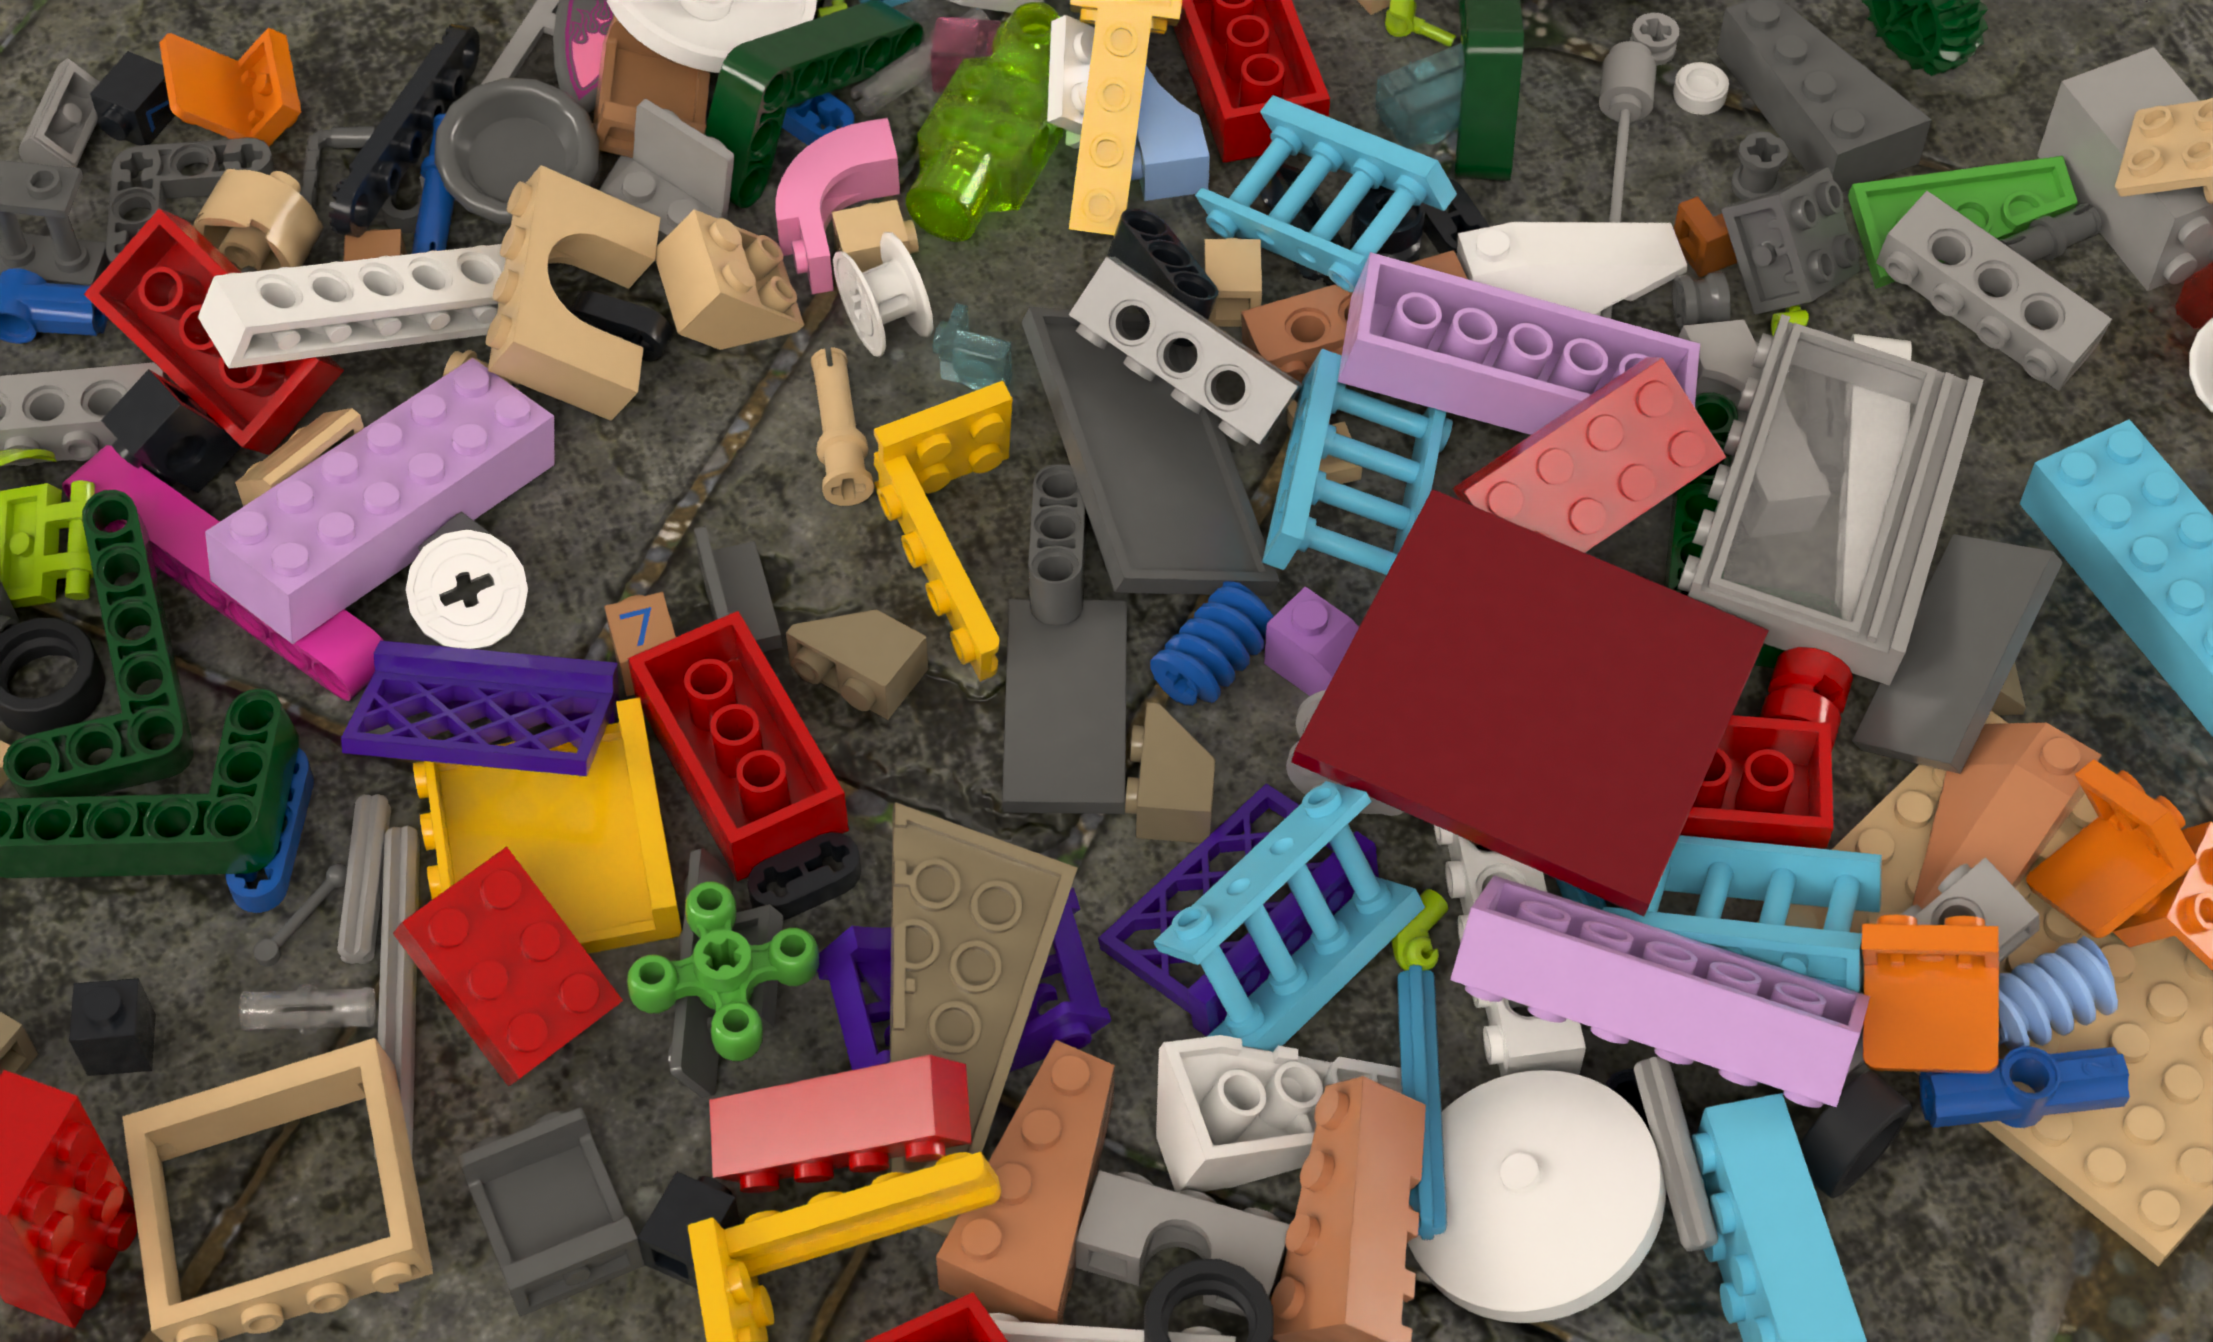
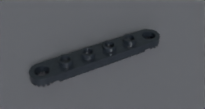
M450 24L449 28H446V35L442 37L443 42H436L349 166V176L341 179L340 184L337 183L335 187L337 192L333 191L332 197L336 200V202L330 201V207L334 208V210L329 212V217L332 218L329 222L330 226H333L332 231L337 234L361 237L388 197L396 194L401 178L412 163H417L423 146L433 133L434 117L446 114L450 105L462 97L464 87L475 71L480 50L479 33L475 27Z

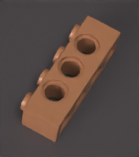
M1454 250L1411 262V264L1468 279ZM1334 284L1241 311L1242 343L1302 383L1321 349L1342 355L1352 293Z

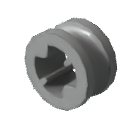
M1662 13L1643 14L1633 23L1630 41L1639 42L1647 46L1656 61V65H1663L1671 61L1676 54L1679 27L1671 17Z

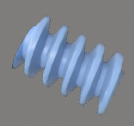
M2082 936L2077 943H2066L2060 946L2055 953H2044L2037 957L2033 963H2022L2015 967L2011 973L1999 974V1046L2005 1043L2010 1050L2022 1046L2030 1047L2029 1038L2036 1044L2043 1046L2052 1040V1029L2058 1034L2065 1036L2074 1030V1019L2079 1024L2087 1026L2096 1019V1009L2101 1014L2107 1016L2113 1014L2118 1009L2114 978L2108 961L2101 949L2091 939Z

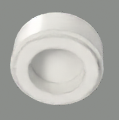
M1704 62L1691 63L1678 71L1673 89V97L1675 102L1687 112L1699 115L1711 114L1718 111L1725 104L1729 80L1727 75L1715 65Z

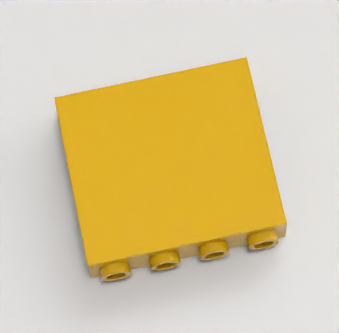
M640 697L616 701L619 722L607 724L587 777L430 761L413 763L419 799L429 798L431 811L430 813L420 814V823L426 851L436 849L438 865L427 867L432 900L507 846L588 954L679 937L682 927ZM508 742V743L497 744V745H498V746H506V745L512 744V743H514V742ZM570 742L549 749L551 751L577 753L578 751Z

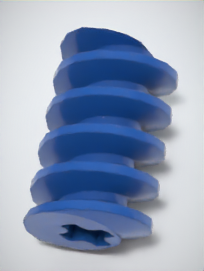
M1234 581L1223 582V586L1218 588L1209 597L1208 603H1204L1194 613V618L1189 619L1180 628L1179 634L1174 635L1165 644V650L1159 651L1151 659L1150 669L1155 680L1165 693L1174 701L1183 705L1193 706L1197 703V698L1205 702L1214 703L1221 696L1220 686L1228 687L1235 680V671H1243L1250 664L1249 655H1258L1264 649L1263 639L1266 640L1267 623L1274 617L1273 614L1246 586Z

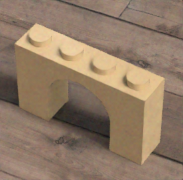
M540 165L526 183L521 181L517 183L508 201L507 212L513 216L511 227L506 232L500 248V256L506 258L504 270L500 274L493 292V300L499 302L497 315L492 320L486 336V345L492 347L488 371L612 421L638 393L644 348L595 328L574 316L555 294L549 280L547 266L550 263L573 265L629 289L655 260L660 217Z

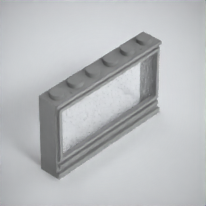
M1782 314L1774 336L1765 333L1761 336L1751 365L1762 369L1760 377L1758 379L1748 376L1737 407L1739 410L1748 412L1745 422L1734 419L1723 449L1725 454L1733 456L1730 467L1722 464L1718 465L1708 494V498L1717 500L1718 504L1715 512L1707 509L1703 510L1692 542L1703 546L1700 558L1692 555L1688 556L1677 589L1688 592L1687 596L1769 630L1764 644L1785 651L1797 647L1816 648L1827 651L1842 659L1853 674L1890 686L1906 653L1984 379L1970 375L1968 380L1954 376V374L1943 373L1935 368L1797 323H1790V316Z

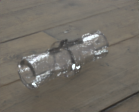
M314 983L300 984L297 990L243 991L239 1001V1020L243 1031H253V1029H298L301 1035H314L317 1033L318 1028L356 1026L372 1028L376 1017V1000L372 987L318 990ZM333 1006V1009L330 1011L283 1012L284 1008Z

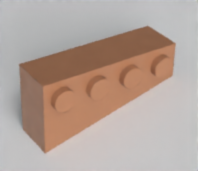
M1055 1040L988 1161L999 1178L1000 1198L992 1205L959 1214L936 1256L939 1290L957 1298L974 1292L987 1312L1012 1315L1019 1319L1020 1322L1063 1324V1314L1068 1292L1071 1289L1076 1268L1075 1240L1092 1193L1095 1175L1098 1172L1114 1102L1113 1064Z
M1365 1076L1325 1086L1324 1093L1315 1108L1316 1128L1310 1154L1305 1160L1300 1173L1302 1188L1295 1218L1292 1220L1286 1233L1285 1244L1287 1253L1281 1279L1271 1298L1274 1340L1279 1342L1412 1341V1329L1402 1325L1401 1322L1403 1301L1407 1303L1414 1299L1416 1273L1405 1269V1259L1408 1241L1418 1237L1419 1213L1414 1211L1413 1207L1409 1205L1410 1190L1421 1181L1425 1104Z

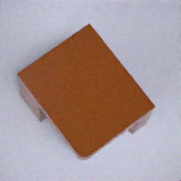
M1698 196L1679 203L1674 232L1685 259L1699 278L1708 275L1710 272H1716L1738 263L1723 213L1713 217Z

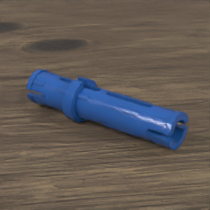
M445 114L434 117V130L429 156L422 161L420 174L425 180L411 254L434 250L443 251L446 250L455 198L446 191L434 162L436 131Z

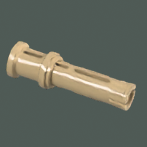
M824 348L814 353L811 358L823 431L816 447L819 461L825 465L826 476L822 481V492L825 499L832 504L851 506L868 499L874 490L873 477L865 469L864 458L867 456L869 449L868 442L862 432L856 429L847 369V356L841 349L831 348L833 366L829 367Z

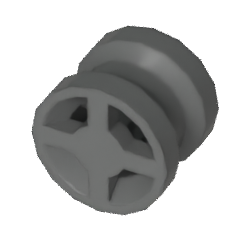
M1710 272L1704 279L1694 280L1689 275H1681L1674 278L1672 304L1674 318L1679 331L1682 330L1684 325L1730 320V293L1723 272Z

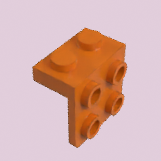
M268 27L238 61L172 33L166 34L160 41L170 109L175 116L185 123L200 126L228 139L257 138L264 141L270 147L286 128L292 127L301 113V104L298 98L293 63L285 34Z
M2093 759L2074 775L2098 817L2027 875L2026 882L2034 894L2090 936L2103 938L2170 886L2176 879L2194 866L2198 860L2181 831V828L2186 825L2185 819L2167 798L2161 795L2156 799L2151 798L2128 772L2121 770L2116 774Z
M2210 821L2181 830L2198 862L2128 918L2122 925L2112 931L2128 947L2175 936L2213 971V822Z
M1883 915L1877 918V924H1862L1864 995L1870 996L1863 1021V1059L1866 1066L1875 1071L1977 1074L1993 1072L1999 1062V926H1985L1984 919L1974 916L1948 917L1944 920V925H1917V919L1907 915Z

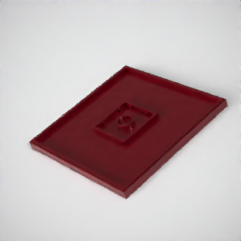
M1432 489L1294 750L1291 763L1346 787L1365 791L1371 798L1644 917L1769 630Z

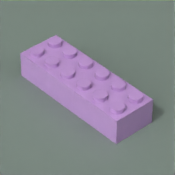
M1370 252L1351 296L1338 382L1532 435L1646 357L1664 359L1695 407L1700 344Z
M471 358L205 531L210 580L283 638L294 644L414 562L420 553L419 546L457 513L463 512L469 518L475 520L554 466V415L498 375L489 372L488 368L477 360Z
M1495 875L1470 909L1450 979L1451 981L1466 985V992L1476 998L1491 1002H1500L1503 998L1527 1005L1528 1011L1540 1019L1556 1023L1565 1022L1566 1019L1591 1026V1032L1603 1040L1619 1044H1625L1629 1040H1633L1654 1047V1052L1667 1061L1682 1065H1690L1693 1061H1697L1718 1068L1719 1074L1733 1083L1755 1086L1758 1082L1784 1090L1783 1094L1789 1100L1813 1108L1821 1107L1823 1103L1837 1108L1870 996Z

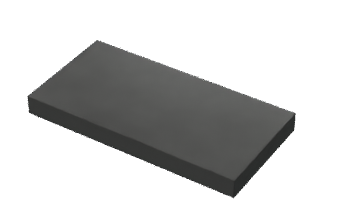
M1953 534L1920 601L1906 653L1890 686L1880 683L1852 742L1865 752L1961 774L2063 563L2053 551Z
M1009 599L1002 790L1003 813L1125 814L1127 600H1084L1082 612L1076 620L1068 624L1055 626L1044 624L1032 615L1030 599Z

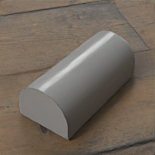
M68 58L57 66L19 146V155L25 163L76 168L98 121L90 93L100 81Z

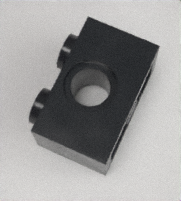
M150 369L143 374L101 420L117 438L112 447L128 463L136 468H140L145 463L147 468L157 478L170 487L178 481L197 493L209 483L242 447L183 389Z

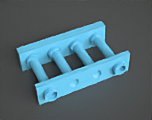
M1272 95L1260 111L1272 131L1270 135L1272 142L1229 198L1202 187L1195 196L1208 214L1205 219L1206 223L1223 238H1233L1236 236L1241 239H1261L1262 248L1329 276L1340 288L1353 293L1370 252L1376 254L1413 205L1420 206L1421 203H1425L1445 211L1457 193L1438 160ZM1299 152L1312 158L1269 215L1249 208L1289 155L1296 156ZM1338 169L1353 174L1309 233L1289 225L1330 171L1337 172ZM1379 186H1383L1395 191L1351 250L1330 242L1371 188L1378 189Z
M1321 349L1302 381L1303 386L1299 394L1262 563L1284 570L1297 550L1305 552L1308 548L1387 575L1432 490L1438 454L1447 444L1453 421L1446 418V412L1428 407L1425 413L1420 415L1345 388L1346 384L1338 382L1342 355ZM1337 410L1416 437L1412 458L1408 459L1336 433V426L1329 424L1331 413L1335 414ZM1327 455L1406 482L1402 505L1326 479V472L1319 470L1321 459H1325ZM1320 501L1397 528L1393 552L1317 526L1316 519L1309 517L1311 505H1316Z
M1328 781L1309 791L1303 798L1302 803L1192 906L1179 912L1173 919L1172 925L1153 941L1159 952L1196 965L1200 964L1227 1012L1225 1020L1207 1037L1224 1035L1242 1039V1046L1267 1051H1274L1278 1045L1283 1046L1425 908L1416 888L1375 877L1348 823L1371 803L1367 792ZM1328 842L1355 891L1352 899L1334 916L1306 865ZM1286 882L1313 931L1310 939L1292 956H1290L1263 905ZM1243 922L1271 972L1268 979L1249 997H1247L1219 946Z
M1680 835L1644 917L1622 908L1603 907V911L1861 993L1863 987L1862 933L1850 932L1855 910L1880 913L1882 855ZM1663 892L1701 894L1695 916L1657 912ZM1726 898L1764 901L1759 922L1721 919ZM1790 904L1828 907L1824 928L1786 926L1785 922Z

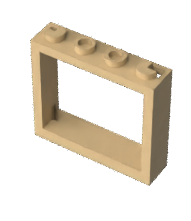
M375 1038L122 1117L151 1331L163 1342H219L220 1340L246 1332L253 1334L266 1333L280 1327L284 1320L309 1312H333L347 1305L350 1299L376 1291L382 1293L399 1291L398 1284L433 1274L394 1063ZM366 1098L390 1237L182 1302L162 1162Z

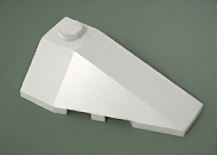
M1510 222L1458 233L1457 258L1469 280L1600 316L1602 310L1623 299L1633 301L1673 280L1676 276L1687 272V263L1671 223Z
M1224 1035L1164 1042L1159 1048L1156 1139L1175 1192L1179 1193L1183 1190L1204 1192L1231 1188L1302 1168L1310 1154L1316 1128L1315 1108L1324 1093L1325 1086L1365 1076L1401 1093L1400 1067L1345 1057H1338L1334 1062L1300 1057L1298 1056V1049L1278 1045L1274 1051L1242 1046V1039Z

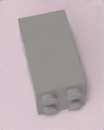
M2154 47L2062 81L2037 154L2040 159L2063 156L2078 201L2077 205L2089 203V209L2094 207L2097 210L2102 222L2100 234L2147 291L2168 283H2181L2193 273L2213 266V204L2207 202L2203 186L2124 197L2119 196L2115 188L2135 113L2138 110L2155 106L2199 101Z

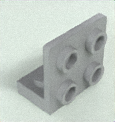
M644 99L636 108L633 160L602 192L659 216L660 225L657 243L660 244L694 209L717 219L724 218L727 220L734 154L719 140L707 137L681 121L674 112L662 109L651 101Z

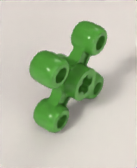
M715 881L704 882L696 885L689 892L685 902L686 921L690 930L700 938L693 950V954L680 961H670L660 955H646L639 958L632 964L628 972V993L632 1003L639 1010L649 1014L668 1010L680 998L698 996L707 1007L716 1011L711 1021V1040L717 1053L730 1061H744L754 1056L763 1042L762 1020L758 1012L748 1003L754 987L767 980H778L781 984L787 986H800L808 983L815 976L819 968V948L815 938L808 931L800 928H787L779 931L770 942L762 945H749L748 941L741 934L732 931L736 922V901L730 889L724 884Z

